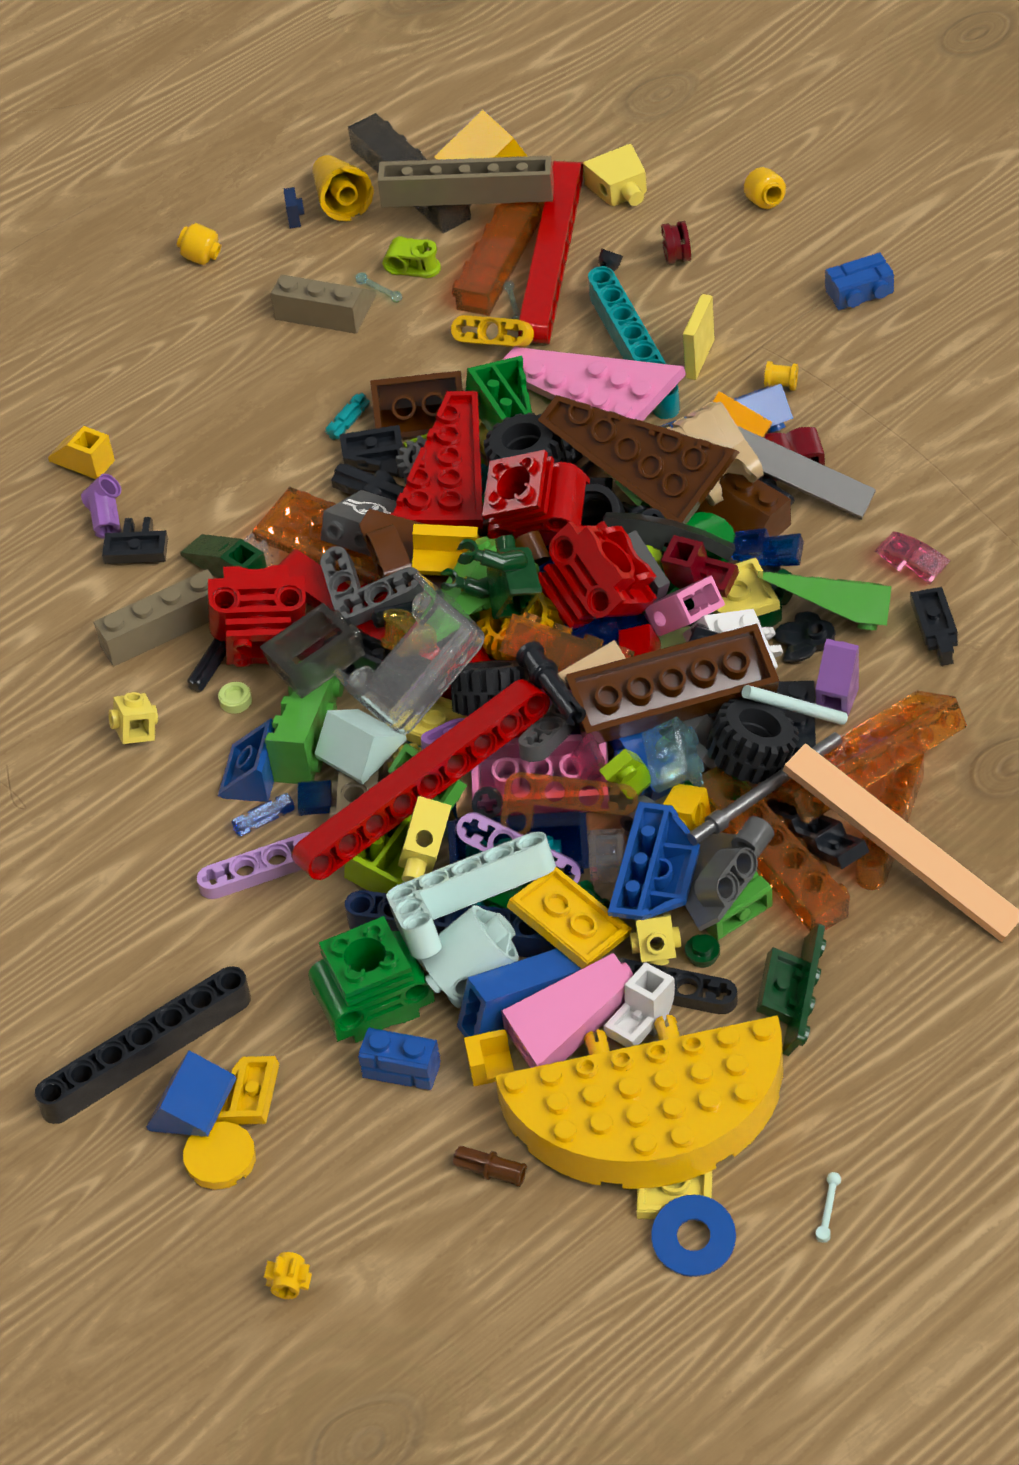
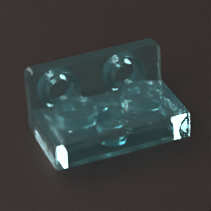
M675 717L642 733L651 784L658 793L686 780H689L694 786H703L701 772L704 771V765L697 754L698 736L691 726L687 727L678 717Z

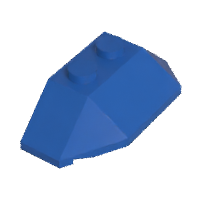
M638 802L608 909V916L645 920L686 905L700 853L699 843L697 845L690 843L687 837L690 830L678 817V813L673 806Z

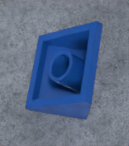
M270 718L232 744L218 796L223 799L269 802L274 779L265 738L267 733H274L275 728L272 727L273 719Z
M189 1050L175 1069L146 1128L151 1132L208 1137L237 1078L229 1071Z

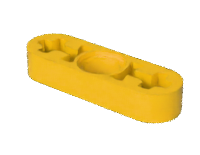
M461 315L455 318L451 325L452 336L457 341L468 344L524 348L532 342L534 336L532 326L518 319ZM495 323L498 327V334L494 339L489 340L486 335L487 328ZM468 325L477 328V333H463L462 327ZM507 330H522L523 335L519 337L507 335Z

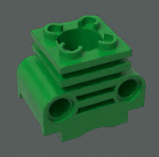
M384 916L319 942L323 959L316 962L310 968L308 978L311 991L316 996L337 1042L351 1036L355 1043L363 1041L368 1028L383 1030L393 1025L406 1023L420 1017L419 1008L435 1002L433 989L426 982V974L420 963L412 957L400 931H392Z

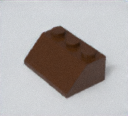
M461 370L370 380L375 428L399 425L401 438L427 434L436 421V414L447 391H463Z
M732 473L724 474L720 479L723 501L710 506L704 500L695 512L713 513L724 518L732 526L735 533V552L737 553L738 543L768 535L772 542L791 525V499L759 479L749 482L744 475Z

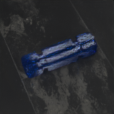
M283 793L275 797V802L269 800L247 811V816L241 814L233 818L231 824L234 832L239 837H242L252 832L251 828L254 827L256 830L278 819V814L282 813L284 816L295 809L292 798L288 793Z

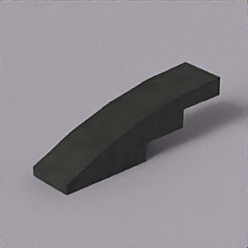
M606 512L603 517V521L609 527L622 526L627 534L636 530L645 545L660 549V552L665 542L670 543L673 535L701 541L704 543L705 549L727 561L730 560L735 551V544L705 530L674 520L643 514Z

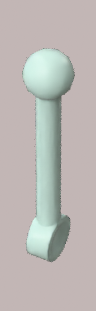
M831 1172L827 1176L829 1188L822 1223L816 1230V1239L821 1243L828 1242L831 1238V1231L828 1227L836 1186L841 1182V1176L836 1172Z

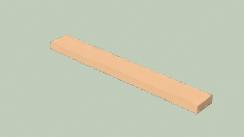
M805 743L785 764L783 772L1000 942H1003L1019 924L1018 908Z

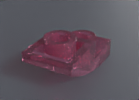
M895 531L875 550L876 553L899 572L906 565L929 585L950 562L947 557L924 542Z

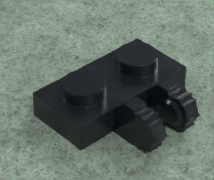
M144 517L142 531L135 532L134 520L132 518H125L123 532L105 533L102 552L104 564L166 562L167 531H153V519L151 517Z

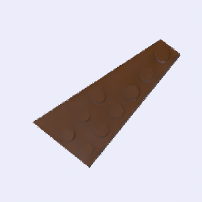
M559 395L554 397L538 419V421L652 508L659 510L665 518L683 524L688 523L740 453L729 447L713 444L700 438L687 436L674 430L625 417L618 413L599 409Z

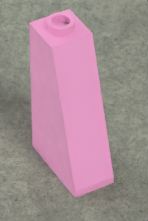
M612 953L502 1010L504 1029L529 1068L565 1061L584 1043V1036L588 1032L593 1030L594 1034L625 1003V984L633 976V972L626 962L621 964L616 955Z

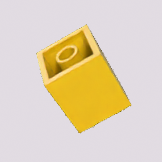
M482 110L434 158L436 160L525 157L527 154L505 129Z

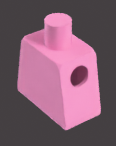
M711 575L653 602L645 609L646 613L643 615V622L645 625L650 624L656 634L662 636L692 624L704 615H708L721 608L725 603ZM691 598L694 601V608L688 611L684 601Z

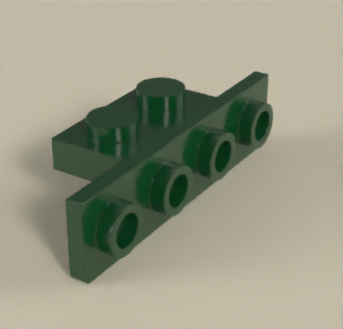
M820 923L804 938L800 958L774 947L766 956L756 1011L769 1017L778 1015L779 1021L788 1024L782 1051L786 1056H789L799 1045L803 1046L810 1034V1026L807 1025V1021L816 1002V998L812 995L813 989L821 975V968L818 967L819 958L826 947V940L823 939L825 926Z

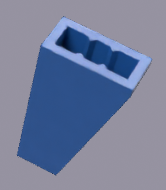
M556 948L468 977L457 1027L464 1037L504 1029L502 1010L576 973L581 968Z

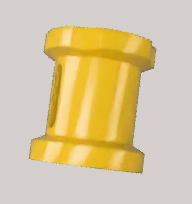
M767 361L764 387L782 384L783 387H789L790 391H795L798 382V364L793 363L792 366L774 365L772 361Z

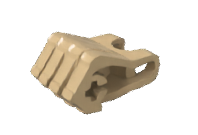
M712 401L707 403L701 410L695 409L686 415L687 418L677 419L672 423L673 428H667L687 436L700 438L713 444L739 451L740 453L724 474L744 475L749 482H754L764 475L759 458L721 402L716 403ZM720 480L705 498L710 506L723 501Z

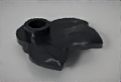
M804 611L795 615L794 622L781 624L775 630L776 634L773 639L788 645L783 661L785 663H794L810 658L815 651H823L826 639L835 640L836 631L832 623L821 620L818 614Z

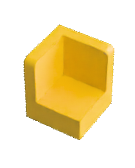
M505 1029L464 1037L466 1055L474 1087L496 1082L495 1075L514 1071Z

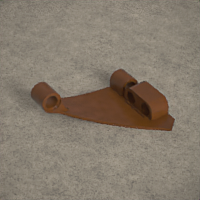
M369 508L360 522L359 528L379 578L382 579L399 570L412 567L413 525L424 523ZM539 530L525 533L515 539L516 548L528 547L531 549L534 563L538 566L550 560V555ZM421 574L426 582V589L419 598L413 601L438 596L442 590L440 585L446 582L449 576Z

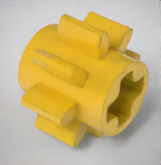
M282 1252L276 1257V1262L267 1261L264 1278L267 1279L266 1286L271 1287V1293L279 1298L294 1299L299 1295L300 1289L309 1290L312 1273L309 1272L310 1265L305 1264V1259L299 1254Z

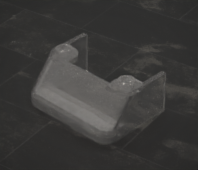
M416 572L413 577L423 587L424 591L419 593L412 602V616L416 619V622L378 668L373 670L369 666H364L356 669L350 676L339 668L333 672L356 700L390 729L402 735L410 733L477 654L485 639L484 632L454 598L419 572Z

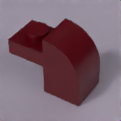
M673 535L661 559L665 575L677 588L682 589L712 575L721 596L727 598L739 574L736 564L708 558L703 542Z

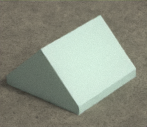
M360 709L327 710L315 750V756L317 759L363 785L407 738L401 732Z

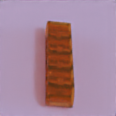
M904 742L896 747L877 796L880 802L907 823L924 777L925 752L919 744L914 742ZM863 834L862 839L865 840L869 853L856 860V881L864 889L876 890L886 883L894 858Z

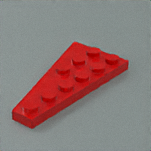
M447 391L436 414V421L432 429H429L425 445L421 447L407 477L406 486L403 492L399 494L394 512H391V515L428 525L469 526L483 529L478 391Z

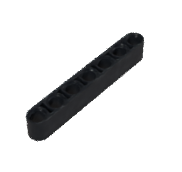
M235 966L219 970L42 1080L35 1088V1097L43 1119L52 1124H60L244 1010L251 1001V994L244 971Z

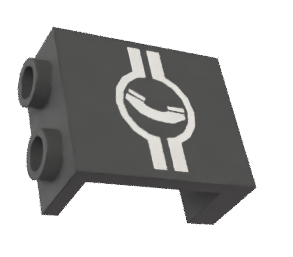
M364 490L356 492L324 511L321 540L371 557L359 524L369 508L387 514L393 513L396 501Z

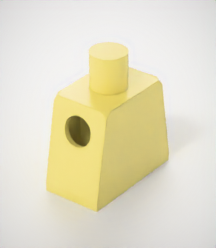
M631 144L583 162L584 183L586 187L610 206H616L626 201L631 206H637L643 201L644 194L647 191L646 173Z
M418 796L398 862V866L404 868L402 875L404 882L432 872L452 805Z

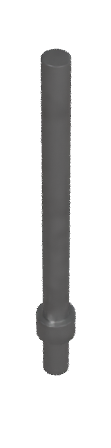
M834 732L812 747V749L821 756H825L842 744V738L838 733ZM782 768L723 810H715L705 817L703 824L687 834L688 840L691 844L697 845L711 834H719L729 826L731 820L792 778L783 772Z

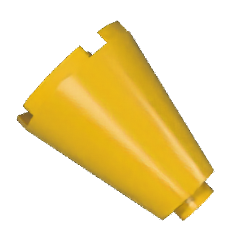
M331 155L321 156L315 161L313 176L319 203L323 211L329 217L338 221L352 220L351 217L357 214L362 215L366 212L372 203L374 188L369 176L360 168Z

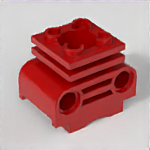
M546 450L490 461L482 517L489 519L487 536L489 539H496L503 535H512L516 539L525 533L539 530L545 546L550 545L552 538L568 522H573L575 526H581L585 488L587 484H590V478L575 464L568 462L554 463L552 456L547 457L548 452Z
M604 521L595 526H575L573 522H568L550 541L549 554L555 564H547L544 567L546 572L538 573L543 594L553 602L559 611L560 619L570 628L606 626L609 623L607 618L639 615L657 599L649 587V584L657 578L651 567L636 554L631 539L622 526L608 527Z
M271 565L262 569L230 566L223 567L224 578L208 579L209 629L215 639L226 641L227 665L234 664L237 667H247L252 664L266 663L270 666H279L284 663H291V639L297 638L303 633L305 628V576H289L288 565Z

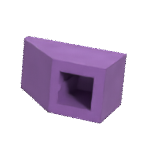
M826 639L815 689L816 704L845 712L849 716L859 690V646L843 641Z

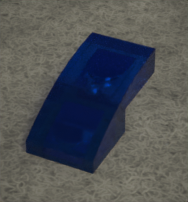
M766 528L738 531L735 533L733 543L735 544V551L732 558L741 562L756 558L759 564L763 566H797L801 563L804 540L801 533L770 537Z

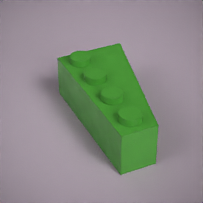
M298 662L288 685L289 696H284L281 701V715H275L272 722V727L275 728L274 733H267L265 738L274 782L313 785L316 772H321L323 761L316 758L315 750L327 710H337V697H342L344 691V679L339 678L337 664Z

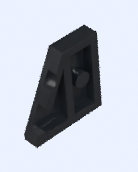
M399 425L339 434L344 464L373 472L382 470L391 476L399 477L396 456L400 455V447L403 448Z

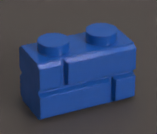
M879 252L826 269L825 289L831 300L833 299V303L838 310L857 307L861 303L876 298L881 299L894 292V273Z
M368 1028L358 1055L362 1077L431 1090L441 1062L437 1040Z

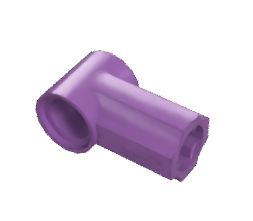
M105 473L101 474L81 494L83 504L91 511L95 536L103 539L105 538V533L121 532L116 498L121 494V486L113 476Z

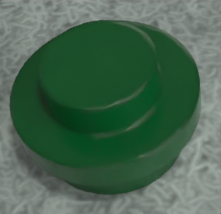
M698 934L687 941L685 954L694 966L706 968L713 965L718 959L720 944L711 935Z

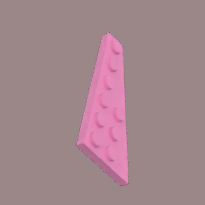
M514 347L502 359L522 356L527 389L550 400L559 395L641 421L655 409L686 375L683 366Z

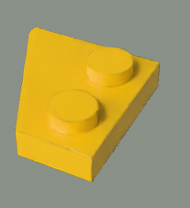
M276 1056L241 1057L232 1069V1074L237 1079L215 1122L226 1121L238 1125L266 1124L279 1069V1062Z

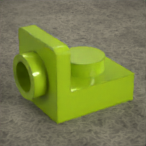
M627 749L622 750L599 770L607 781L618 785L630 800L636 798L656 780L638 754Z

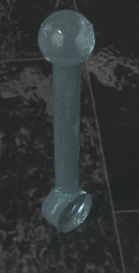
M358 273L356 275V282L358 284H367L390 296L393 302L398 303L402 300V294L399 291L393 292L368 279L366 273Z
M506 281L503 284V288L509 295L514 313L512 319L519 320L520 313L513 292L515 285L512 281Z

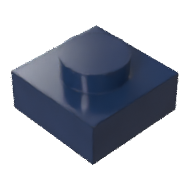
M295 187L285 188L283 190L290 229L301 227L299 215H305L302 198H296Z

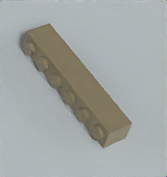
M525 156L379 162L378 188L381 207L553 201L554 178L552 157Z

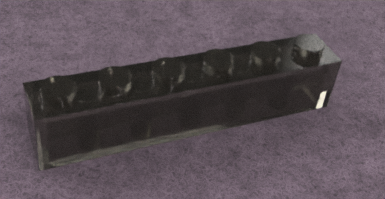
M377 113L348 126L351 149L377 173L379 171V162L427 160L418 148L415 149L408 143L404 135L397 133L387 120L384 121ZM472 204L414 206L442 233L471 219L470 206Z

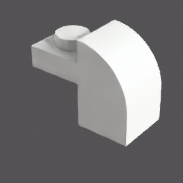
M645 962L625 984V1003L604 1025L606 1035L625 1047L639 1045L648 1034L655 1036L657 1034L654 1027L655 1020L663 1016L665 1022L666 1015L671 1010L675 994V978Z

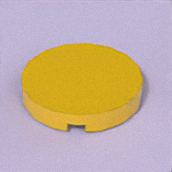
M226 1121L215 1122L208 1137L191 1135L183 1149V1163L188 1175L201 1187L213 1190L226 1189L236 1185L238 1180L243 1176L246 1178L251 1173L256 1162L254 1141L248 1131L238 1124Z

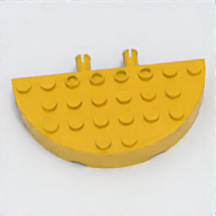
M666 1015L669 1025L667 1027L665 1026L663 1016H660L654 1022L659 1041L612 1051L609 1049L606 1033L603 1030H596L599 1040L596 1042L592 1030L584 1036L588 1056L495 1075L498 1099L503 1116L512 1133L527 1145L528 1151L533 1156L559 1173L576 1180L601 1186L602 1182L622 1184V1188L625 1189L655 1188L691 1180L716 1169V1163L724 1160L731 1154L735 1157L754 1141L771 1118L779 1101V1091L784 1074L782 1037L778 1015L680 1036L677 1020L673 1015Z

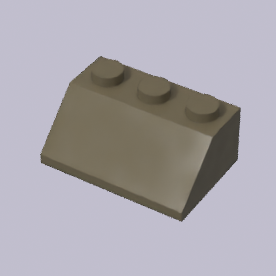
M280 275L271 292L275 320L357 334L377 294L375 290Z

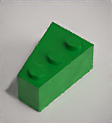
M522 356L467 368L465 391H478L479 418L488 431L493 430L495 424L502 423L503 419L507 417L511 418L520 413L522 415L532 413Z

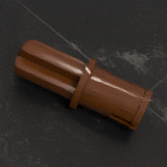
M459 1146L454 1153L453 1165L458 1168L482 1174L485 1180L495 1178L515 1184L518 1187L523 1184L527 1172V1165L525 1163L499 1157L495 1151H491L488 1154L465 1146Z

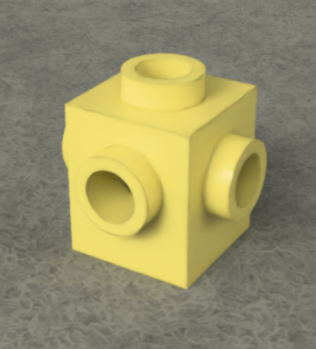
M131 692L124 696L113 697V710H109L108 714L111 729L116 730L122 744L155 741V724L158 723V713L156 706L151 705L146 694Z
M669 911L645 920L634 919L636 932L630 933L632 954L639 953L641 962L660 966L669 964L670 958H676L675 948L681 947L680 931L678 926L672 927ZM654 937L661 938L657 943H650Z

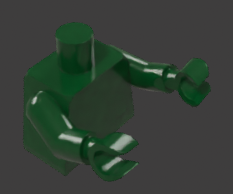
M503 535L495 539L497 552L485 548L484 550H479L477 543L471 539L461 541L457 550L469 549L471 552L460 554L458 563L466 565L470 564L473 560L479 561L480 565L487 567V577L479 580L468 576L463 578L458 576L457 572L453 569L447 568L440 574L449 575L453 582L452 584L443 582L440 585L441 588L448 591L457 587L461 589V592L481 599L490 597L493 619L524 617L542 593L531 549L528 547L516 548L515 538L512 535Z

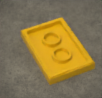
M557 867L551 873L535 879L511 897L507 904V908L581 969L599 961L629 937L632 930L619 917L608 916L607 907Z

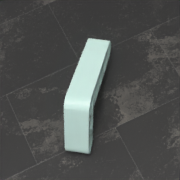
M532 832L399 884L387 892L386 898L396 925L412 957L415 959H425L437 954L442 948L433 920L551 873L555 869L556 864L546 834L543 832Z

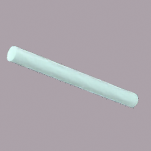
M745 685L742 689L743 698L839 725H844L848 719L847 713L750 685Z

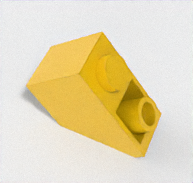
M86 426L67 436L48 456L49 462L93 479H97L101 474H104L115 461L109 435Z

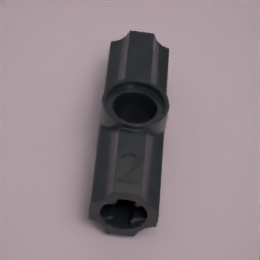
M340 463L335 468L331 480L333 488L350 495L364 490L397 501L399 494L405 488L397 484L395 479L385 471L378 470L371 474L346 463Z

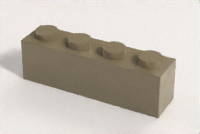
M208 569L93 621L100 647L113 667L209 623L208 579H214Z

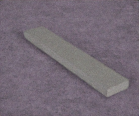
M737 426L759 458L764 475L863 519L876 489Z

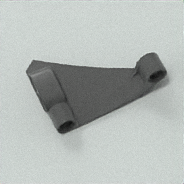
M638 796L621 817V831L627 837H629L638 802L657 804L651 798ZM756 816L749 817L737 834H711L699 843L700 853L685 905L699 931L720 922L755 875L758 866L757 858L774 837L772 826L764 819Z

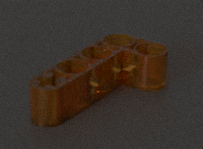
M518 772L512 774L505 784L501 824L510 828L508 825L509 816L514 812H521L525 815L527 824L518 833L522 835L528 834L534 823L536 805L628 815L637 808L639 796L633 787L625 784ZM518 778L527 779L531 786L530 793L523 798L517 797L512 791L513 782ZM552 782L561 783L565 789L564 797L558 802L549 800L546 795V788ZM586 786H593L599 792L598 801L592 806L584 805L580 800V792ZM604 787H611L609 795L616 796L621 794V790H627V795L633 797V803L627 804L625 810L619 809V803L608 801L609 808H602L605 799Z

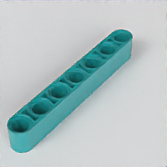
M605 266L593 268L588 274L590 301L622 358L625 360L666 364L614 271ZM678 384L652 411L656 417L671 419L677 416L680 411Z

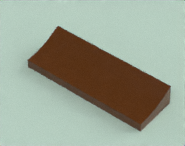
M757 623L573 672L565 676L567 688L586 711V717L579 723L585 748L718 712L725 702L728 703L730 699L735 698L739 700L743 698L742 689L745 685L777 693L780 682Z

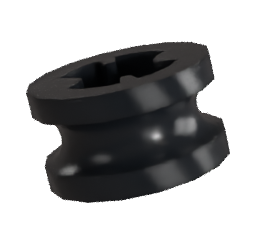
M491 786L478 789L472 800L473 811L490 819L500 813L503 805L501 793ZM488 794L490 799H496L497 805L493 804L492 806L494 810L487 811L485 806L479 807L478 801H482V795Z

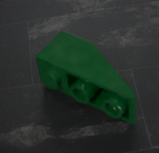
M201 534L180 552L182 557L203 570L208 569L216 578H224L223 567L241 566L247 569L267 567L264 552L241 538Z

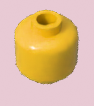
M760 167L751 171L746 177L744 193L759 208L771 209L779 205L786 193V184L784 179L771 169Z
M193 223L189 227L185 226L177 241V247L180 248L181 256L200 265L207 264L210 259L216 260L222 247L218 243L217 232L198 223Z

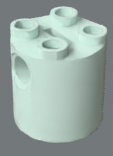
M473 905L438 934L442 948L437 954L429 958L417 960L429 973L425 976L428 985L436 993L443 990L455 1007L460 1008L468 977L518 961L519 955L511 940L516 933L508 920L501 914Z

